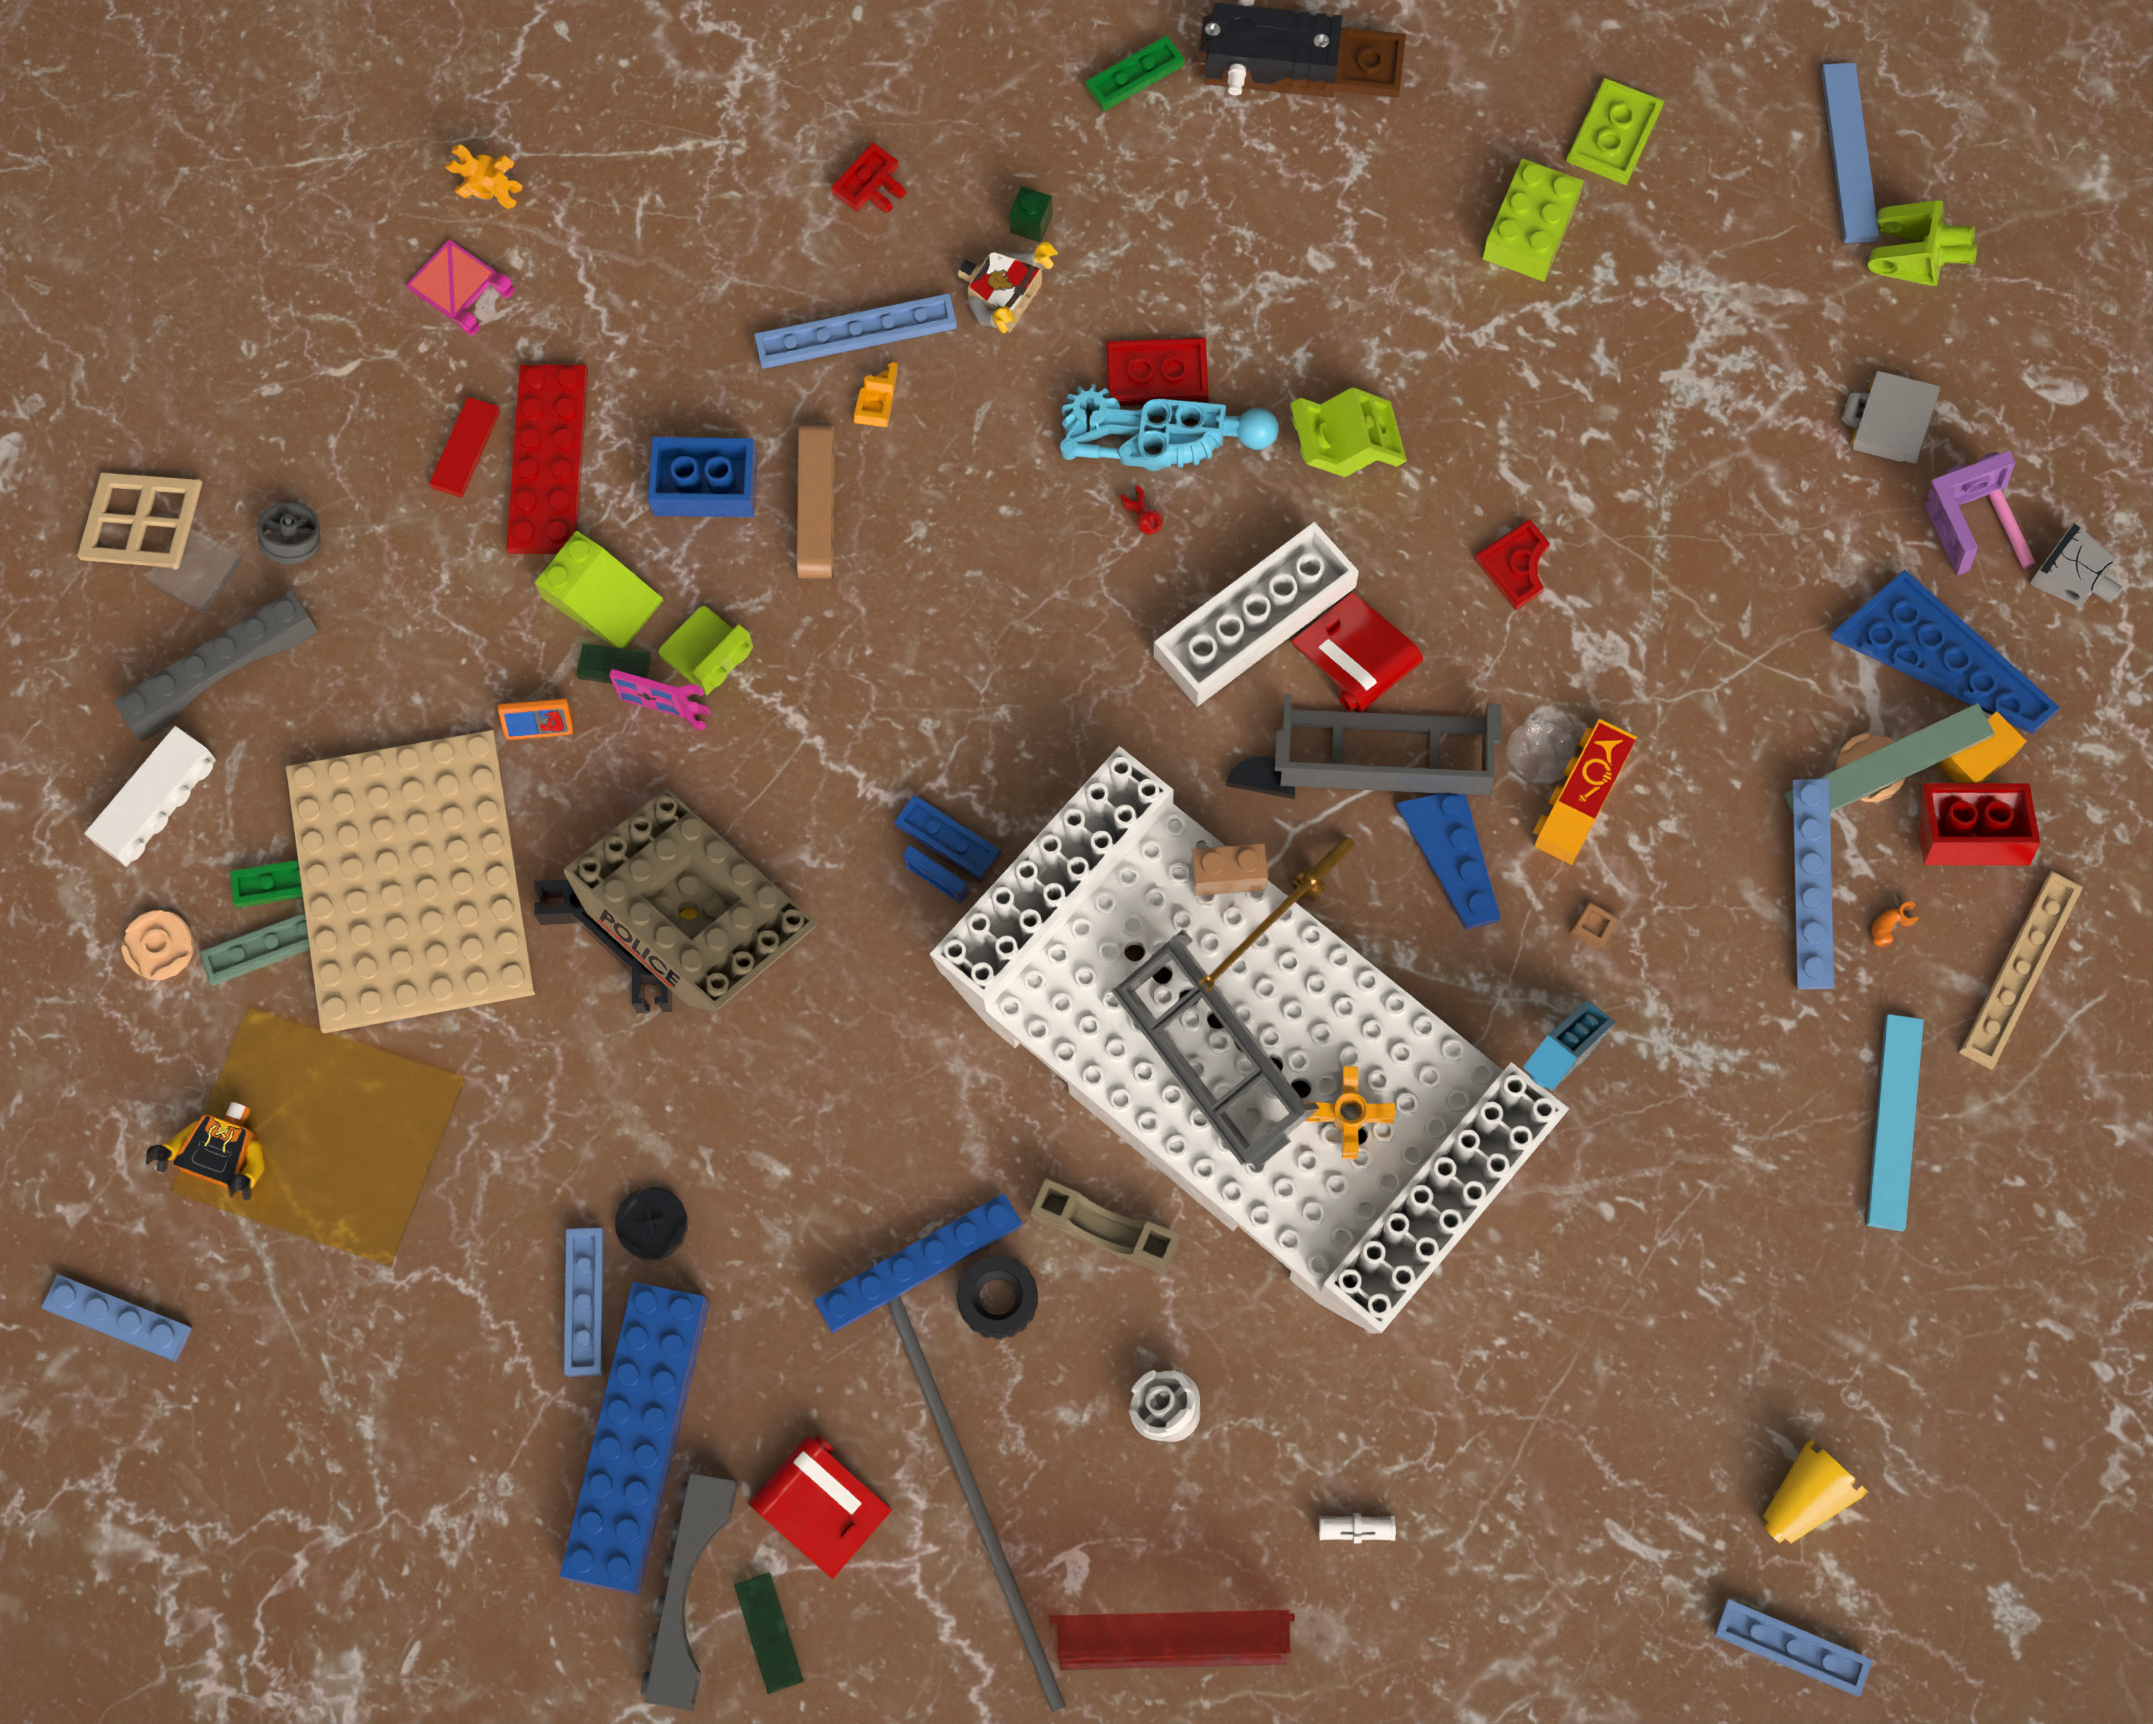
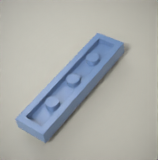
M603 1228L566 1229L564 1375L566 1377L603 1376L605 1230Z
M58 1274L41 1307L46 1311L173 1362H177L192 1330L189 1326Z
M1730 1599L1725 1601L1713 1635L1856 1697L1862 1694L1873 1661Z

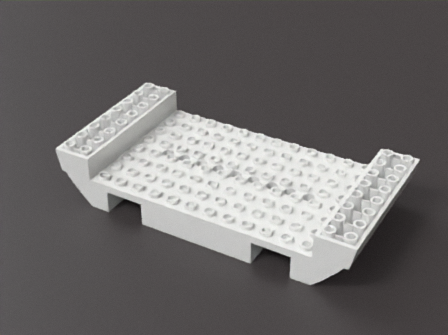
M1119 746L930 953V956L939 972L947 978L992 1030L1014 1048L1021 1043L1068 1083L1069 1094L1217 1219L1233 1232L1239 1226L1291 1270L1289 1279L1311 1298L1334 1313L1364 1328L1369 1333H1382L1566 1114L1569 1108L1546 1089L1537 1085L1512 1062L1505 1070H1502L1295 902L1215 981V985L1269 1057L1276 1058L1282 1063L1283 1070L1281 1073L1290 1085L1296 1081H1304L1310 1086V1095L1301 1098L1305 1104L1306 1102L1336 1103L1337 1099L1342 1095L1343 1066L1358 1067V1094L1366 1100L1367 1104L1395 1103L1396 1118L1394 1119V1124L1364 1123L1362 1129L1367 1134V1140L1363 1144L1358 1145L1359 1153L1357 1159H1342V1131L1335 1126L1334 1122L1311 1123L1304 1121L1287 1135L1292 1142L1259 1169H1256L1252 1163L1241 1165L1111 990L1120 985L1171 940L1173 935L1178 934L1181 930H1185L1193 940L1187 948L1209 976L1288 896L1270 881H1267L1265 891L1194 896L1191 869L1192 850L1197 848L1224 847L1225 845L1173 804L1174 790ZM1131 945H1139L1144 949L1145 955L1139 961H1131L1125 956V950ZM1173 959L1164 966L1173 975L1168 983L1159 984L1151 977L1135 991L1156 1020L1180 1000L1179 996L1183 991L1194 988ZM1200 998L1195 1006L1187 1009L1167 1026L1164 1031L1218 1101L1256 1068L1244 1052L1239 1051L1235 1047V1041L1225 1027L1213 1029L1208 1025L1207 1018L1213 1011L1204 999ZM1264 1079L1225 1110L1250 1145L1289 1114ZM1344 1106L1340 1109L1341 1115L1347 1120H1355L1360 1117L1358 1109L1354 1106Z

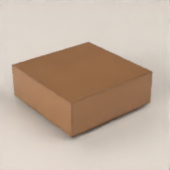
M1589 901L1570 934L1602 951L1620 918Z

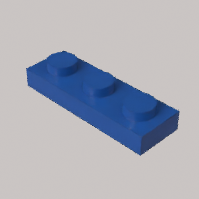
M913 795L894 821L896 828L979 881L984 879L1001 855L1000 849Z

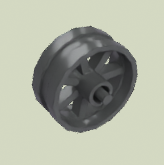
M278 503L266 508L259 516L257 522L258 544L260 551L267 558L277 563L296 564L312 558L318 552L321 543L320 523L318 516L312 509L298 503ZM267 530L273 531V533L264 534Z

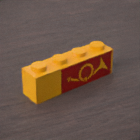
M1601 719L1598 720L1594 729L1587 727L1579 743V746L1584 748L1580 757L1572 756L1564 771V775L1569 777L1565 786L1557 785L1548 804L1554 806L1548 817L1542 814L1533 831L1534 834L1538 835L1534 847L1573 865L1635 744L1636 736Z

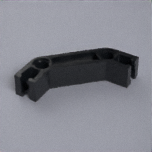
M568 879L535 881V892L540 899V903H535L534 915L540 925L579 924L632 973V1005L637 1014L650 1013V1005H646L644 1002L646 985L659 984L661 997H655V1005H659L662 1012H673L672 991L652 972L645 971L644 965L591 918L583 906H574V901L578 897ZM547 897L563 898L564 900L562 906L542 908V903H547Z

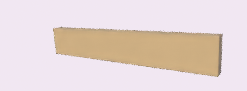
M2053 871L2047 874L1959 1051L1960 1054L1991 1070L1995 1067L2083 886Z

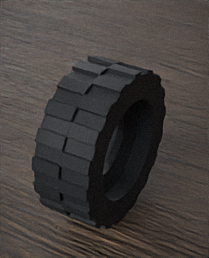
M989 1255L985 1259H978L974 1262V1265L964 1271V1276L962 1279L960 1278L958 1283L957 1301L962 1318L970 1326L971 1330L975 1333L979 1332L982 1337H994L995 1340L1002 1339V1337L1009 1336L1010 1338L1016 1336L1015 1333L1026 1329L1029 1321L1032 1322L1035 1316L1034 1313L1038 1307V1291L1035 1279L1030 1274V1270L1026 1266H1022L1020 1261L1015 1258H1007V1255ZM995 1279L1007 1281L1012 1285L1016 1293L1014 1306L1007 1313L1001 1315H993L985 1311L979 1299L983 1286Z

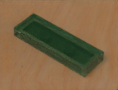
M771 1572L734 1584L767 1694L770 1695L804 1683L805 1680Z

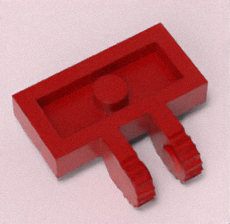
M872 143L831 187L832 194L856 212L868 200L884 213H889L893 209L891 201L877 191L882 185L888 193L897 199H902L907 192L899 182L890 177L899 167L898 160L875 143Z

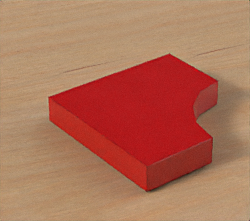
M1528 519L1477 553L1474 560L1516 611L1543 593L1544 587L1538 577V562L1540 557L1549 549L1550 543L1532 520Z

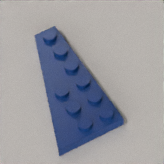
M1906 570L1901 572L1832 632L1830 638L1973 706L1979 703L1982 711L1993 715L1997 711L2008 723L2031 734H2034L2051 719L2060 708Z

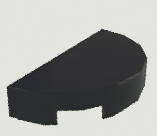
M1254 756L1241 761L1231 771L1226 783L1228 787L1295 799V786H1280L1281 771H1275V759L1270 757Z

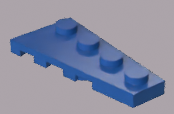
M1439 793L1396 803L1395 808L1401 818L1403 817L1416 845H1419L1426 857L1429 868L1433 875L1435 874L1444 889L1445 896L1464 929L1467 930L1499 922L1501 919L1466 794Z

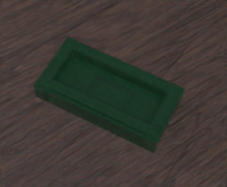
M583 643L576 675L580 680L613 684L609 675L611 669L647 679L652 656L650 652Z

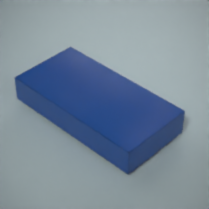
M911 845L904 852L903 859L907 869L958 903H962L968 896L969 892L966 882Z

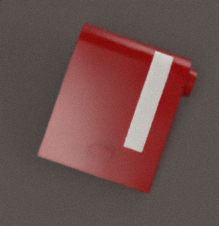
M1351 592L1291 641L1298 651L1337 683L1340 692L1338 699L1350 712L1353 710L1359 713L1364 711L1423 662V656L1417 646L1354 592Z
M818 1434L814 1439L806 1435L747 1504L833 1580L892 1510L830 1455L834 1448Z

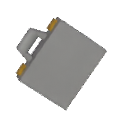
M1877 371L1875 378L1871 380L1868 393H1851L1848 396L1841 420L1846 425L1855 428L1851 440L1853 450L1899 462L1907 461L1917 464L1941 386ZM1860 403L1866 405L1861 419L1856 418Z

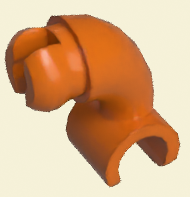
M1912 901L1905 902L1900 908L1888 910L1874 921L1871 936H1873V942L1877 947L1888 946L1892 943L1893 937L1891 932L1893 925L1897 921L1907 927L1917 922L1919 917L1907 918L1903 913V910H1911L1916 904Z

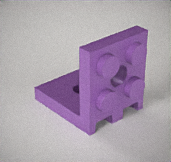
M2010 451L2002 454L1998 452L1989 453L1983 456L1978 463L1967 467L1965 464L1957 465L1948 470L1946 475L1931 480L1933 489L1928 490L1927 497L1929 501L1924 503V507L1956 576L1970 571L1978 549L1959 506L2007 488L2015 465V460Z

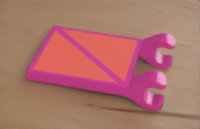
M450 239L406 285L409 291L450 318L471 336L475 335L481 327L476 323L475 316L466 310L486 288L491 285L504 298H509L515 292V288L511 286L510 278L496 272Z

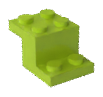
M1352 387L1321 405L1304 398H1299L1290 403L1293 412V425L1298 431L1301 443L1300 452L1306 464L1347 477L1377 460L1395 467L1407 461L1391 401Z

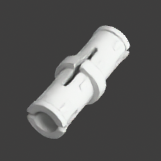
M1353 1513V1517L1319 1516V1540L1344 1539L1353 1540V1543H1361L1362 1540L1395 1541V1516L1361 1517V1513Z

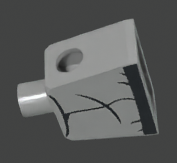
M2076 523L2072 524L2030 582L2032 586L2077 607H2082L2092 592L2110 604L2122 588L2121 585L2105 576L2115 562L2114 557Z

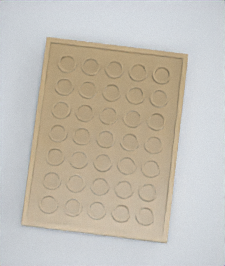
M494 730L286 766L319 1022L323 1033L535 995Z

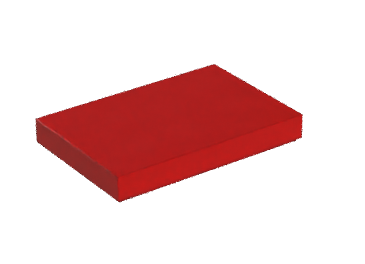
M1206 338L1106 341L1109 398L1117 399L1120 406L1145 405L1152 399L1209 403Z

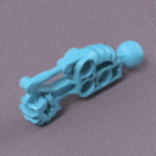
M1092 384L1090 390L1085 392L1084 388L1079 385L1077 388L1078 396L1068 393L1066 397L1068 404L1062 407V415L1066 417L1062 424L1067 432V436L1061 442L1060 448L1061 455L1066 460H1072L1075 457L1120 459L1123 465L1144 467L1146 470L1158 471L1164 467L1171 468V464H1178V468H1183V464L1193 462V465H1198L1202 459L1209 460L1212 458L1213 450L1223 446L1224 436L1239 437L1240 441L1247 448L1253 450L1266 449L1276 440L1279 433V425L1275 416L1269 410L1261 407L1250 408L1241 417L1226 416V405L1152 399L1143 406L1142 410H1120L1118 400L1109 398V391L1106 388L1097 393L1096 385ZM1089 411H1093L1092 416H1090V431L1088 432L1087 415ZM1158 415L1165 418L1161 423H1152L1149 420L1151 417ZM1187 419H1195L1199 422L1197 425L1190 427L1183 424ZM1108 434L1133 436L1120 449L1086 444ZM1154 446L1161 449V452L1155 455L1145 452L1147 448Z

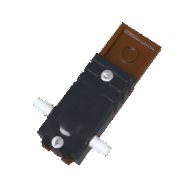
M1238 0L1237 5L1215 3L1212 13L1203 17L1197 69L1205 73L1204 85L1229 87L1228 93L1231 95H1240L1242 89L1330 98H1333L1334 91L1399 97L1406 34L1341 27L1343 17L1341 15L1327 17L1326 14L1321 13L1310 15V12L1300 11V14L1291 10L1254 7V0Z

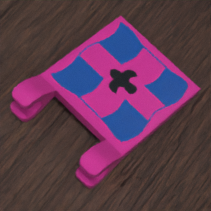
M611 669L609 676L620 700L685 718L697 730H704L706 728L704 722L696 721L695 718L701 713L710 716L709 708L688 700L692 694L703 696L704 692L700 686L691 684L674 687Z

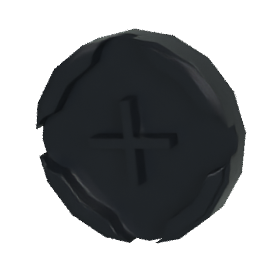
M659 1187L638 1190L631 1193L621 1203L615 1216L616 1233L621 1245L632 1256L643 1260H660L672 1255L683 1244L688 1232V1216L682 1202L672 1192Z

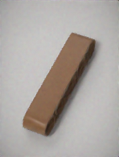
M799 424L797 572L799 579L833 578L835 434L833 424Z

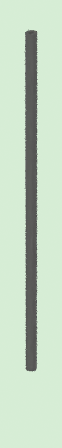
M880 1256L871 1260L872 1267L884 1261L885 1258ZM899 1296L888 1302L887 1305L1051 1711H1058L1066 1707Z

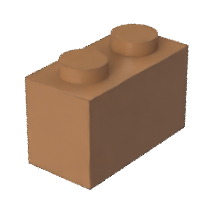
M1265 843L1193 849L1191 869L1194 896L1265 891L1268 881Z

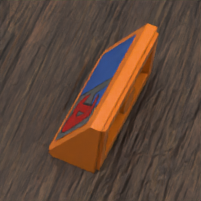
M566 698L498 705L500 721L506 740L571 735L574 732L573 710Z

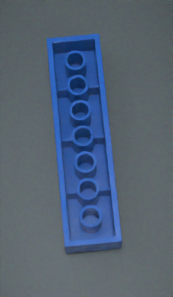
M637 1282L632 1284L560 1572V1577L567 1581L640 1596L710 1306L705 1296Z

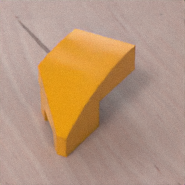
M892 362L888 364L887 370L875 377L870 374L864 378V387L859 391L854 412V423L888 427L898 363Z

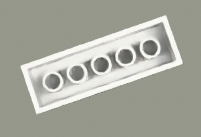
M1313 522L1154 641V658L1195 706L1198 707L1356 587L1359 571L1322 529Z

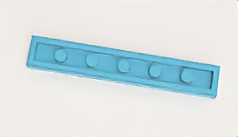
M1890 1014L1885 1017L1866 1226L1904 1231L1906 1229L1923 1019Z

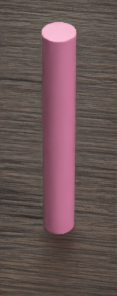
M1998 490L1989 494L1991 503L2023 569L2033 567L2036 561L2002 491Z

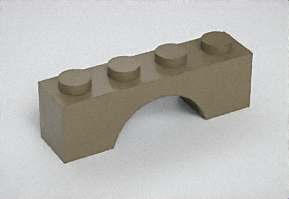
M1046 1178L1031 1210L1032 1220L1164 1276L1167 1275L1180 1244L1181 1235L1149 1221L1134 1220L1113 1213L1091 1202L1079 1192Z

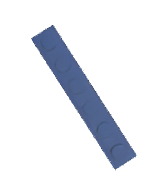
M1005 1193L814 1299V1304L831 1334L1016 1231L1022 1227L1023 1223Z

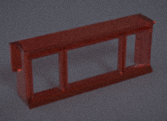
M1289 1610L1049 1615L1050 1627H1057L1060 1670L1287 1665V1654H1291L1290 1625H1293L1295 1622L1294 1613L1289 1614Z

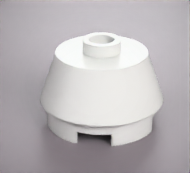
M1153 1370L1143 1375L1132 1388L1134 1395L1131 1400L1129 1413L1134 1427L1141 1435L1151 1440L1176 1442L1185 1439L1196 1429L1200 1420V1395L1196 1384L1190 1377L1176 1370L1158 1373Z

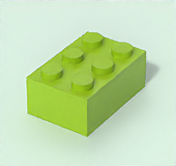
M1521 159L1487 238L1483 260L1545 282L1578 204L1584 180Z

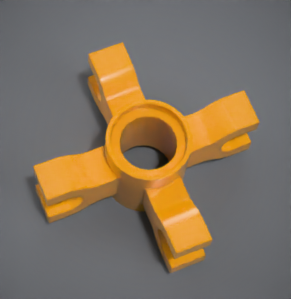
M461 144L453 146L451 152L459 157L460 164L452 160L446 163L445 168L452 173H461L460 176L464 178L463 183L456 186L454 192L463 198L474 195L482 199H491L494 195L503 207L507 209L515 207L517 201L510 198L508 190L512 193H517L522 190L523 185L517 181H509L508 177L504 175L507 169L513 167L514 161L505 155L497 159L487 155H477L474 159L469 150Z
M1343 1066L1342 1095L1337 1099L1336 1103L1306 1102V1104L1316 1103L1320 1109L1305 1120V1122H1334L1335 1126L1342 1131V1159H1357L1359 1153L1358 1130L1363 1127L1365 1122L1394 1124V1119L1396 1118L1395 1103L1367 1104L1366 1100L1358 1094V1067ZM1344 1106H1354L1358 1109L1360 1117L1355 1120H1347L1341 1115L1340 1109Z

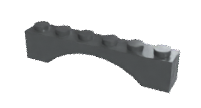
M290 591L112 702L131 731L143 742L172 724L179 713L193 699L224 676L260 658L291 650L319 631L293 592Z
M690 1473L688 1483L683 1482L679 1493V1504L683 1505L681 1520L675 1519L671 1534V1542H676L674 1555L667 1558L664 1568V1580L669 1581L666 1595H660L658 1600L656 1618H661L658 1633H653L651 1636L648 1655L653 1656L651 1671H645L641 1684V1694L646 1695L645 1703L695 1711L702 1673L692 1655L687 1638L685 1620L687 1591L693 1571L703 1552L716 1535L731 1523L738 1484L733 1480Z

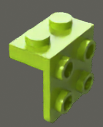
M702 606L660 647L659 654L664 661L689 682L700 686L704 694L708 696L714 688L724 682L727 675L738 663L743 662L748 657L754 647L749 632L740 624L733 629L708 607Z

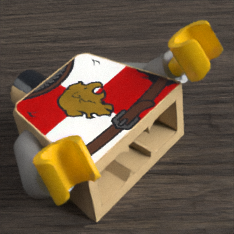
M1043 242L1035 250L1028 252L1003 254L992 252L988 255L982 266L969 259L963 262L959 269L958 277L970 283L968 286L969 306L980 325L998 328L1001 333H1010L1042 285L1040 266L1043 265L1046 269L1052 268L1053 262L1049 257L1058 255V252L1049 242Z

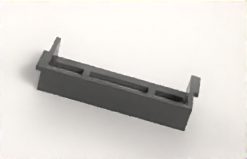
M1284 694L1282 731L1276 730L1275 771H1281L1280 786L1488 796L1491 794L1494 781V744H1501V704L1487 703L1484 718L1294 710L1291 709L1292 694ZM1291 726L1332 728V763L1290 762ZM1343 729L1429 733V768L1343 765ZM1440 733L1481 735V771L1440 769Z
M1181 930L1178 934L1173 935L1171 940L1154 953L1141 967L1111 991L1241 1165L1252 1163L1256 1169H1259L1292 1142L1287 1135L1320 1108L1316 1103L1305 1104L1216 985L1209 992L1205 991L1208 987L1207 983H1203L1201 986L1198 985L1200 978L1208 975L1187 948L1193 940L1185 930ZM1173 959L1194 988L1156 1020L1135 991ZM1200 998L1204 999L1256 1068L1218 1101L1164 1031L1167 1026ZM1264 1079L1289 1114L1250 1145L1225 1110Z

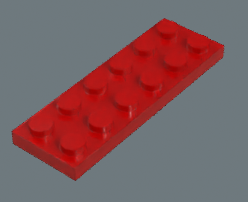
M520 365L506 547L509 554H558L573 534L578 531L588 381L586 365Z

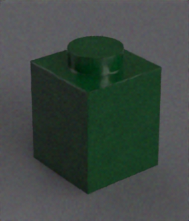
M1021 186L1009 213L1011 233L1041 243L1053 216L1052 196Z

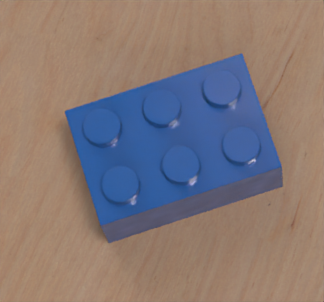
M652 437L648 501L653 515L755 517L758 453L754 438Z

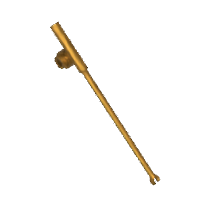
M1344 837L1312 870L1305 867L1292 882L1297 888L1209 976L1200 978L1198 985L1201 986L1203 983H1207L1208 987L1205 991H1211L1215 981L1301 896L1305 899L1309 897L1314 901L1327 887L1323 882L1324 877L1354 848V840L1350 837Z

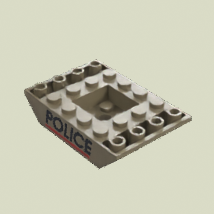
M667 788L564 868V874L586 913L688 1006L717 1012L817 927V922ZM683 908H690L698 916L694 919H684L678 912Z

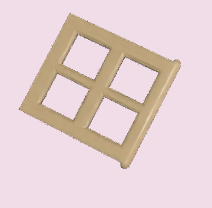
M101 473L77 557L84 561L170 567L174 570L180 568L202 487L201 479L192 480ZM113 488L141 490L135 515L106 513ZM156 491L185 494L178 518L150 516ZM103 522L132 524L125 549L97 547ZM147 526L175 528L169 553L140 550Z

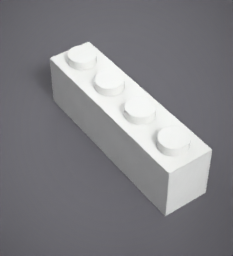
M174 726L84 834L95 845L127 867L131 861L138 859L145 850V844L150 838L163 830L168 822V817L176 807L182 806L188 800L191 790L197 782L210 774L216 759L206 747Z

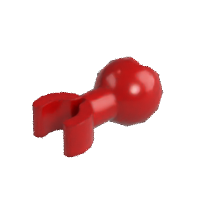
M1140 486L1135 487L1138 503L1126 498L1125 494H1121L1122 506L1128 511H1134L1138 516L1136 524L1139 531L1146 535H1152L1161 530L1163 525L1162 515L1156 509H1150L1146 506L1144 491Z

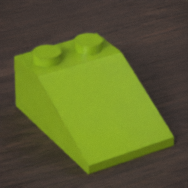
M578 531L573 534L535 581L542 599L621 652L624 651L664 601L659 594L604 548Z

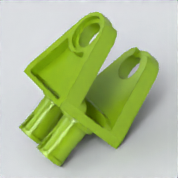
M1935 200L1889 206L1878 211L1877 223L1880 226V232L1920 242L1874 248L1868 261V268L1873 273L1937 286L1941 266H1944L1945 263L1975 264L1977 255V243H1974L1975 226L1946 225L1943 201Z

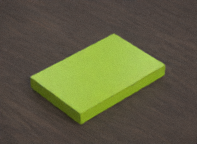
M1604 78L1569 151L1566 162L1627 186L1665 101Z

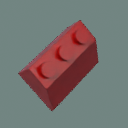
M1924 783L1922 786L1919 832L1924 865L2030 866L2040 845L2030 783Z

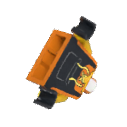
M230 1102L223 1120L205 1114L199 1121H194L163 1145L149 1147L146 1153L147 1165L154 1160H159L157 1171L165 1172L168 1168V1160H173L172 1165L180 1171L228 1188L230 1198L233 1197L235 1192L242 1193L244 1200H249L252 1196L251 1188L265 1170L262 1145L259 1143V1137L252 1131L243 1128L251 1109L235 1102Z

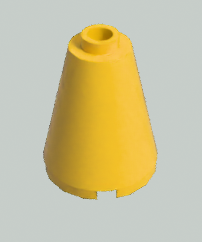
M1811 1438L1804 1445L1763 1515L1768 1521L1763 1528L1779 1543L1784 1539L1793 1543L1861 1499L1868 1492L1863 1486L1856 1491L1852 1487L1856 1482L1855 1478L1823 1448L1816 1453L1813 1448L1817 1444Z

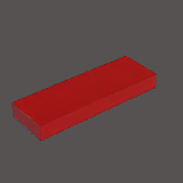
M467 397L429 482L432 489L463 498L501 412L499 406Z

